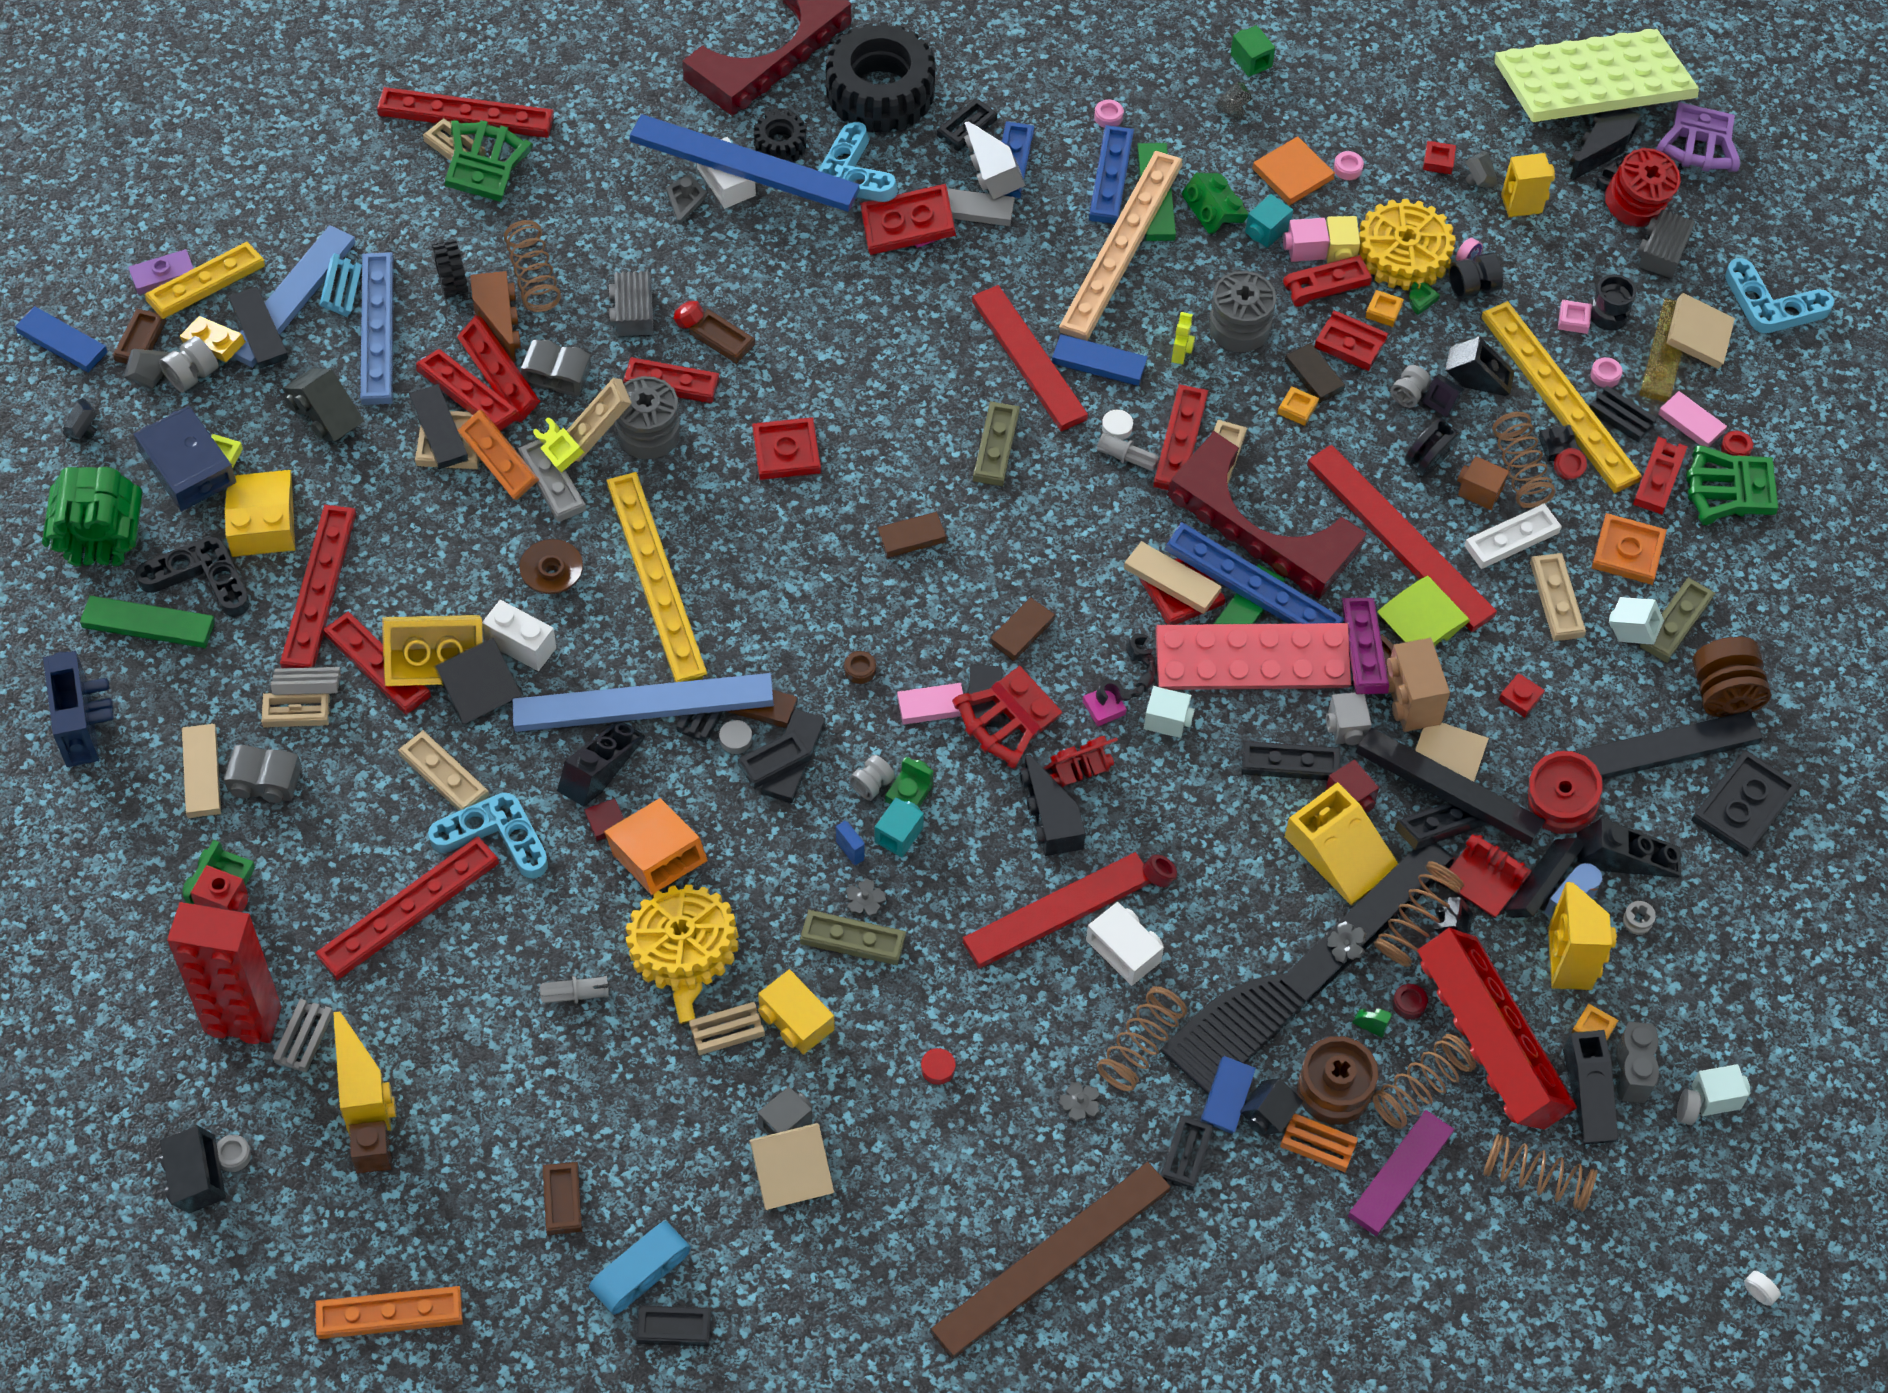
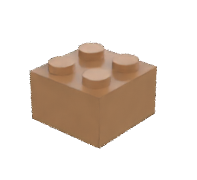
M1432 638L1394 644L1391 658L1387 659V675L1389 681L1388 693H1391L1394 701L1392 703V711L1395 720L1401 722L1404 732L1441 725L1450 691Z

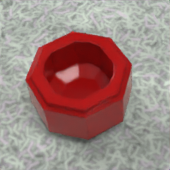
M687 301L675 310L673 319L679 328H689L703 318L704 310L698 301Z

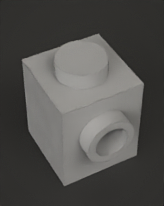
M1354 692L1332 695L1329 710L1326 714V725L1328 732H1333L1335 744L1357 745L1371 729L1372 724L1365 694H1356Z

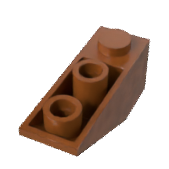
M507 271L470 275L475 315L484 319L511 360L516 362L515 349H521L519 330L513 331V325H519L517 307H511L510 301H516L514 283H508Z

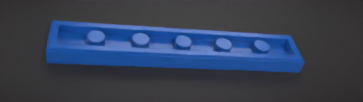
M1183 522L1180 523L1166 544L1165 551L1288 624L1342 623L1344 621V618Z

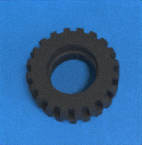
M880 22V25L869 23L864 24L863 28L860 29L855 27L848 31L847 36L843 34L837 39L836 44L831 46L828 52V58L826 59V95L829 99V105L844 122L848 120L849 123H863L866 126L867 132L873 133L874 130H879L881 133H890L892 129L897 131L905 129L907 124L912 126L920 120V116L926 115L935 97L936 65L934 54L929 49V45L925 40L919 39V35L912 30L905 31L903 26L896 24L893 27L888 26V23ZM884 71L898 75L901 79L890 84H873L862 80L860 77L867 73Z

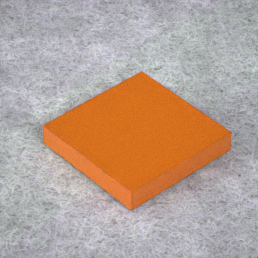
M1298 136L1254 161L1252 167L1289 206L1334 180L1335 172Z
M1606 513L1591 568L1653 585L1667 529Z

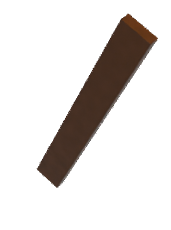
M1147 1161L934 1325L930 1333L950 1357L955 1359L1170 1192L1171 1186Z

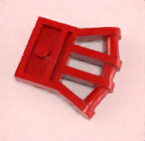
M1020 665L1003 679L997 681L990 689L972 694L964 693L952 700L955 709L960 711L966 727L965 732L970 737L974 736L981 744L980 748L984 753L989 752L1008 762L1007 766L1012 769L1016 768L1030 740L1060 718L1062 714L1058 706ZM991 700L996 703L994 707L981 717H975L972 706ZM1004 712L1011 722L995 734L990 735L984 727ZM1017 729L1024 734L1015 751L1000 744Z

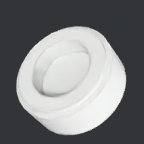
M1112 410L1105 414L1102 422L1103 433L1105 432L1120 440H1125L1131 435L1133 419L1130 414L1123 410Z
M1753 1271L1744 1280V1285L1748 1292L1764 1305H1773L1781 1296L1777 1286L1758 1271Z

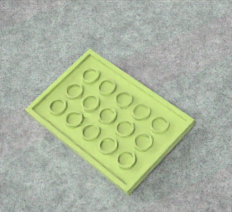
M1644 29L1641 32L1617 33L1606 37H1590L1579 41H1563L1551 45H1536L1524 49L1513 48L1495 53V64L1532 122L1698 98L1699 87L1658 29Z

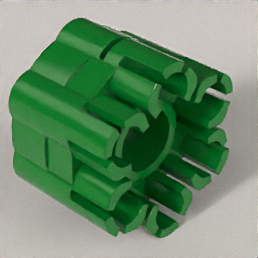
M67 467L62 469L49 491L42 538L43 546L48 547L50 539H52L50 550L63 552L64 559L68 560L67 563L80 567L84 547H86L83 562L85 566L94 563L96 546H98L96 554L97 563L108 566L111 547H113L112 565L113 567L122 565L125 560V553L132 550V547H136L143 495L142 489L113 468Z

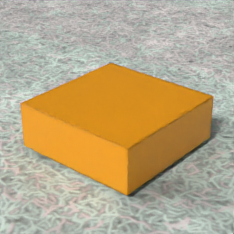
M1375 290L1365 318L1394 327L1404 299Z
M1291 386L1280 404L1277 414L1305 426L1317 407L1319 398Z
M1588 1003L1571 1033L1604 1030L1606 1040H1608L1619 1020Z

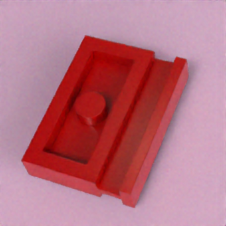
M1333 310L1330 319L1327 320L1317 337L1314 347L1369 371L1378 357L1382 346L1386 343L1388 333Z

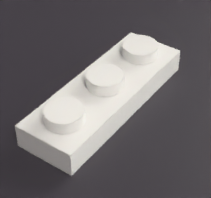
M1542 504L1466 539L1464 546L1479 567L1483 569L1559 534L1562 526L1548 507Z

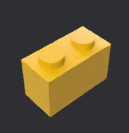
M1545 153L1511 157L1501 193L1508 217L1543 213L1545 202L1549 200L1550 184L1555 179L1554 167L1552 164H1549Z
M790 969L758 993V1012L769 1025L774 1023L781 1031L780 1035L785 1043L791 1048L796 1047L803 1055L835 1030L834 1015Z

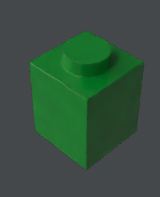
M1255 25L1233 35L1230 55L1246 75L1250 77L1273 66L1276 47L1262 30Z

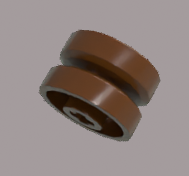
M1330 1036L1316 1042L1307 1051L1297 1082L1298 1096L1303 1100V1108L1316 1120L1329 1125H1345L1359 1119L1368 1110L1379 1077L1377 1062L1371 1051L1362 1043L1345 1036Z

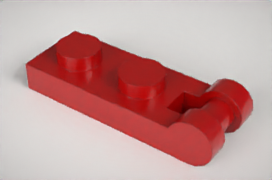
M1361 255L1290 273L1284 277L1283 284L1286 290L1291 291L1290 297L1294 306L1301 307L1310 300L1368 286L1371 284L1372 276ZM1308 283V287L1302 288L1301 285Z
M1658 436L1633 505L1662 515L1688 446L1682 444L1676 446L1667 443V439Z

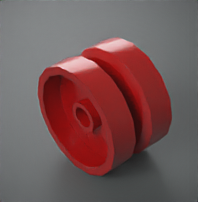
M1557 751L1544 756L1534 766L1529 778V811L1545 819L1543 828L1556 834H1573L1586 828L1595 820L1602 796V777L1596 765L1586 756L1573 751Z

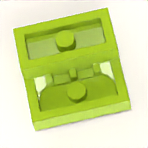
M1429 576L1420 579L1403 590L1377 611L1379 616L1404 643L1432 638L1434 647L1443 639L1447 642L1470 621Z

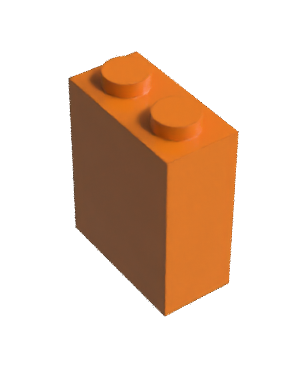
M661 798L604 831L613 856L651 895L708 861L700 837Z

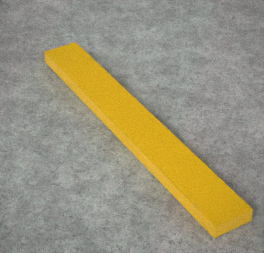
M1506 301L1483 311L1482 320L1563 426L1571 425L1577 445L1614 494L1639 483L1642 478L1640 472L1511 304Z
M637 472L607 479V487L674 681L702 680L704 675L708 676Z

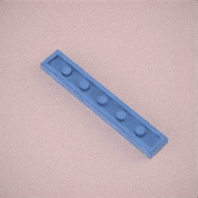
M329 225L266 300L265 305L279 335L325 281L332 255L336 253L340 255L339 259L342 260L355 245L354 236ZM241 330L240 333L243 335L246 343L231 358L253 368L257 362Z
M392 252L362 254L360 393L362 405L393 404L394 258Z

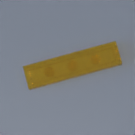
M1664 298L1639 392V396L1665 403L1670 400L1682 351L1666 344L1677 302Z

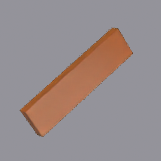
M460 1286L315 1301L316 1336L318 1339L463 1324Z

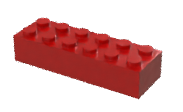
M179 902L167 941L203 1031L215 1038L230 1036L240 1038L249 1044H258L259 1042L271 1043L282 1006L250 914Z
M1448 928L1419 948L1417 951L1423 960L1420 962L1423 971L1429 978L1434 979L1439 988L1437 990L1439 999L1445 1006L1450 1007L1455 1016L1453 1019L1454 1025L1470 1041L1472 1045L1470 1052L1474 1059L1485 1067L1489 1074L1486 1079L1490 1087L1497 1094L1500 1093L1505 1102L1503 1108L1508 1118L1513 1123L1545 1130L1577 1108L1576 1104L1478 938Z

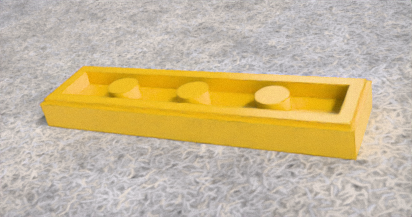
M245 242L145 293V298L148 304L164 319L265 267V262L262 256L248 242Z

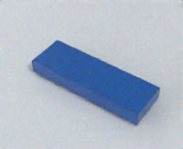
M1006 121L1002 142L1010 147L1020 167L1023 179H1025L1034 135V125ZM1023 187L1003 196L1021 198Z
M35 306L15 326L18 334L88 373L108 352L106 346Z
M1060 334L1052 356V363L1139 386L1148 356Z

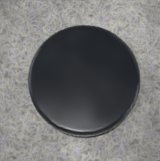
M1439 418L1428 426L1416 439L1406 453L1404 461L1409 466H1412L1423 457L1417 472L1423 477L1427 476L1449 455L1459 441L1461 434L1455 428L1452 429L1446 420Z

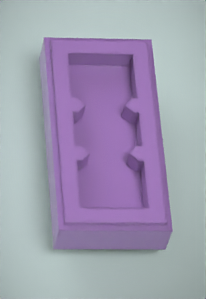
M186 249L128 267L138 295L147 293L194 269Z

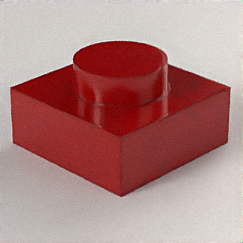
M1427 141L1423 170L1451 175L1456 145Z
M1518 673L1500 694L1499 701L1526 718L1541 700L1545 690Z

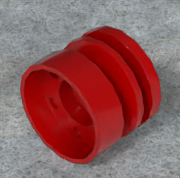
M1650 148L1633 150L1624 158L1606 188L1605 203L1610 213L1620 222L1629 226L1644 227L1649 225L1652 218L1658 219L1661 210L1666 209L1667 204L1676 194L1681 183L1680 171L1675 162L1663 152Z

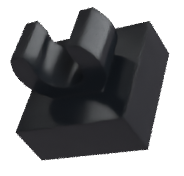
M1438 374L1434 376L1422 402L1448 417L1452 415L1465 389Z
M1571 425L1540 431L1539 440L1548 462L1554 461L1556 456L1565 449L1575 448L1579 450Z
M1461 897L1448 898L1450 908L1444 906L1436 908L1435 913L1438 917L1445 919L1442 923L1433 924L1437 934L1442 933L1448 928L1470 934L1473 913Z

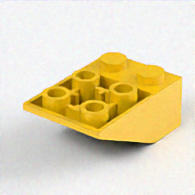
M1338 782L1289 817L1284 837L1351 906L1367 895L1398 865L1395 857L1362 806Z

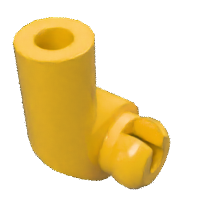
M702 982L697 983L696 989L689 990L687 985H683L679 991H674L673 998L679 1024L689 1023L690 1020L696 1019L692 1003L702 991Z

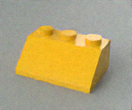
M480 615L382 617L385 686L441 685L442 683L434 666L483 642L482 618Z
M1566 882L1548 926L1552 989L1592 990L1597 978L1602 977L1603 964L1609 961L1610 949L1616 946V928L1611 927L1610 914L1573 882Z

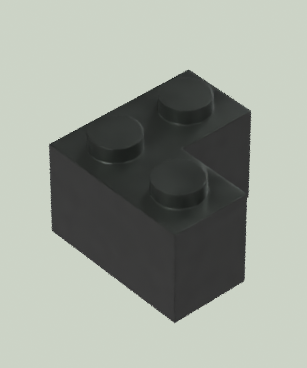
M311 368L282 388L286 394L284 400L288 407L294 413L309 415L313 422L311 423L312 430L324 441H336L364 422V419L332 369Z

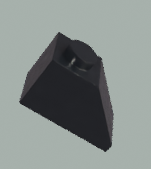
M1480 336L1450 347L1446 371L1462 387L1502 396L1510 395L1515 371Z

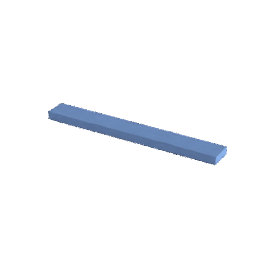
M771 673L514 698L513 727L515 732L770 707L774 706Z

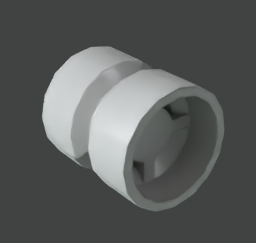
M193 336L180 346V352L173 350L159 361L166 378L182 393L196 385L198 377L206 378L219 368L213 352L197 336Z

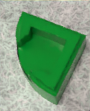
M1413 282L1409 294L1411 308L1417 315L1437 302L1440 294L1425 282L1420 283V288H1418L1419 284L1417 282Z
M1366 1008L1357 1012L1352 1023L1383 1038L1392 1014L1382 1009H1376L1375 1012H1367Z

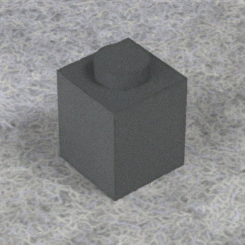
M788 1086L758 1111V1126L767 1135L811 1125L813 1123V1106L803 1093L799 1092L796 1094Z

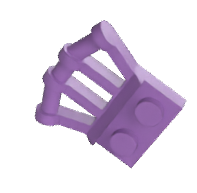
M1678 102L1673 128L1662 138L1656 150L1677 160L1684 167L1689 168L1690 165L1701 167V171L1706 172L1714 169H1727L1728 172H1737L1740 167V159L1732 141L1735 115ZM1679 136L1686 138L1684 151L1671 145ZM1695 140L1706 142L1704 156L1693 154ZM1715 145L1722 147L1726 158H1713Z

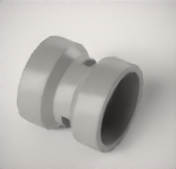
M1407 366L1401 374V379H1398L1391 387V396L1398 404L1404 407L1411 408L1416 406L1421 399V393H1425L1432 382L1430 375L1419 366Z
M872 755L865 761V768L862 770L857 769L849 777V781L860 796L871 801L879 794L881 785L887 786L895 778V774L884 759L877 755Z

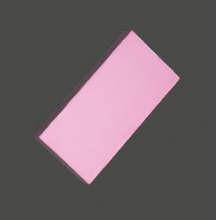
M1680 391L1668 400L1658 413V415L1697 444L1710 447L1727 428L1725 424Z
M961 683L898 691L897 699L902 724L961 717L959 709H955L952 702L956 696L963 694Z

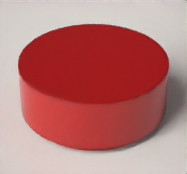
M1730 431L1724 436L1720 449L1721 452L1732 456H1750L1753 449V441L1748 434L1742 431Z
M1575 448L1561 451L1554 460L1555 472L1565 480H1574L1580 477L1587 467L1586 457L1580 450Z
M931 1049L922 1058L921 1073L932 1084H945L955 1074V1059L945 1049Z

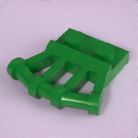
M481 120L477 123L451 121L454 153L446 175L445 187L502 202L511 171L522 158H525L530 153L533 143L527 139L523 141L511 133L508 127L500 126V128L488 125L487 121ZM476 134L471 152L463 151L461 135ZM485 136L496 139L490 158L479 155ZM507 143L516 150L505 162L499 161L503 145Z
M1702 445L1694 448L1692 453L1693 462L1690 469L1686 472V481L1690 484L1688 499L1699 512L1698 518L1702 525H1709L1719 518L1732 514H1738L1741 517H1744V514L1776 515L1778 500L1773 457L1732 456ZM1710 462L1728 469L1704 468V465ZM1702 482H1732V487L1703 486ZM1706 499L1734 501L1710 507Z

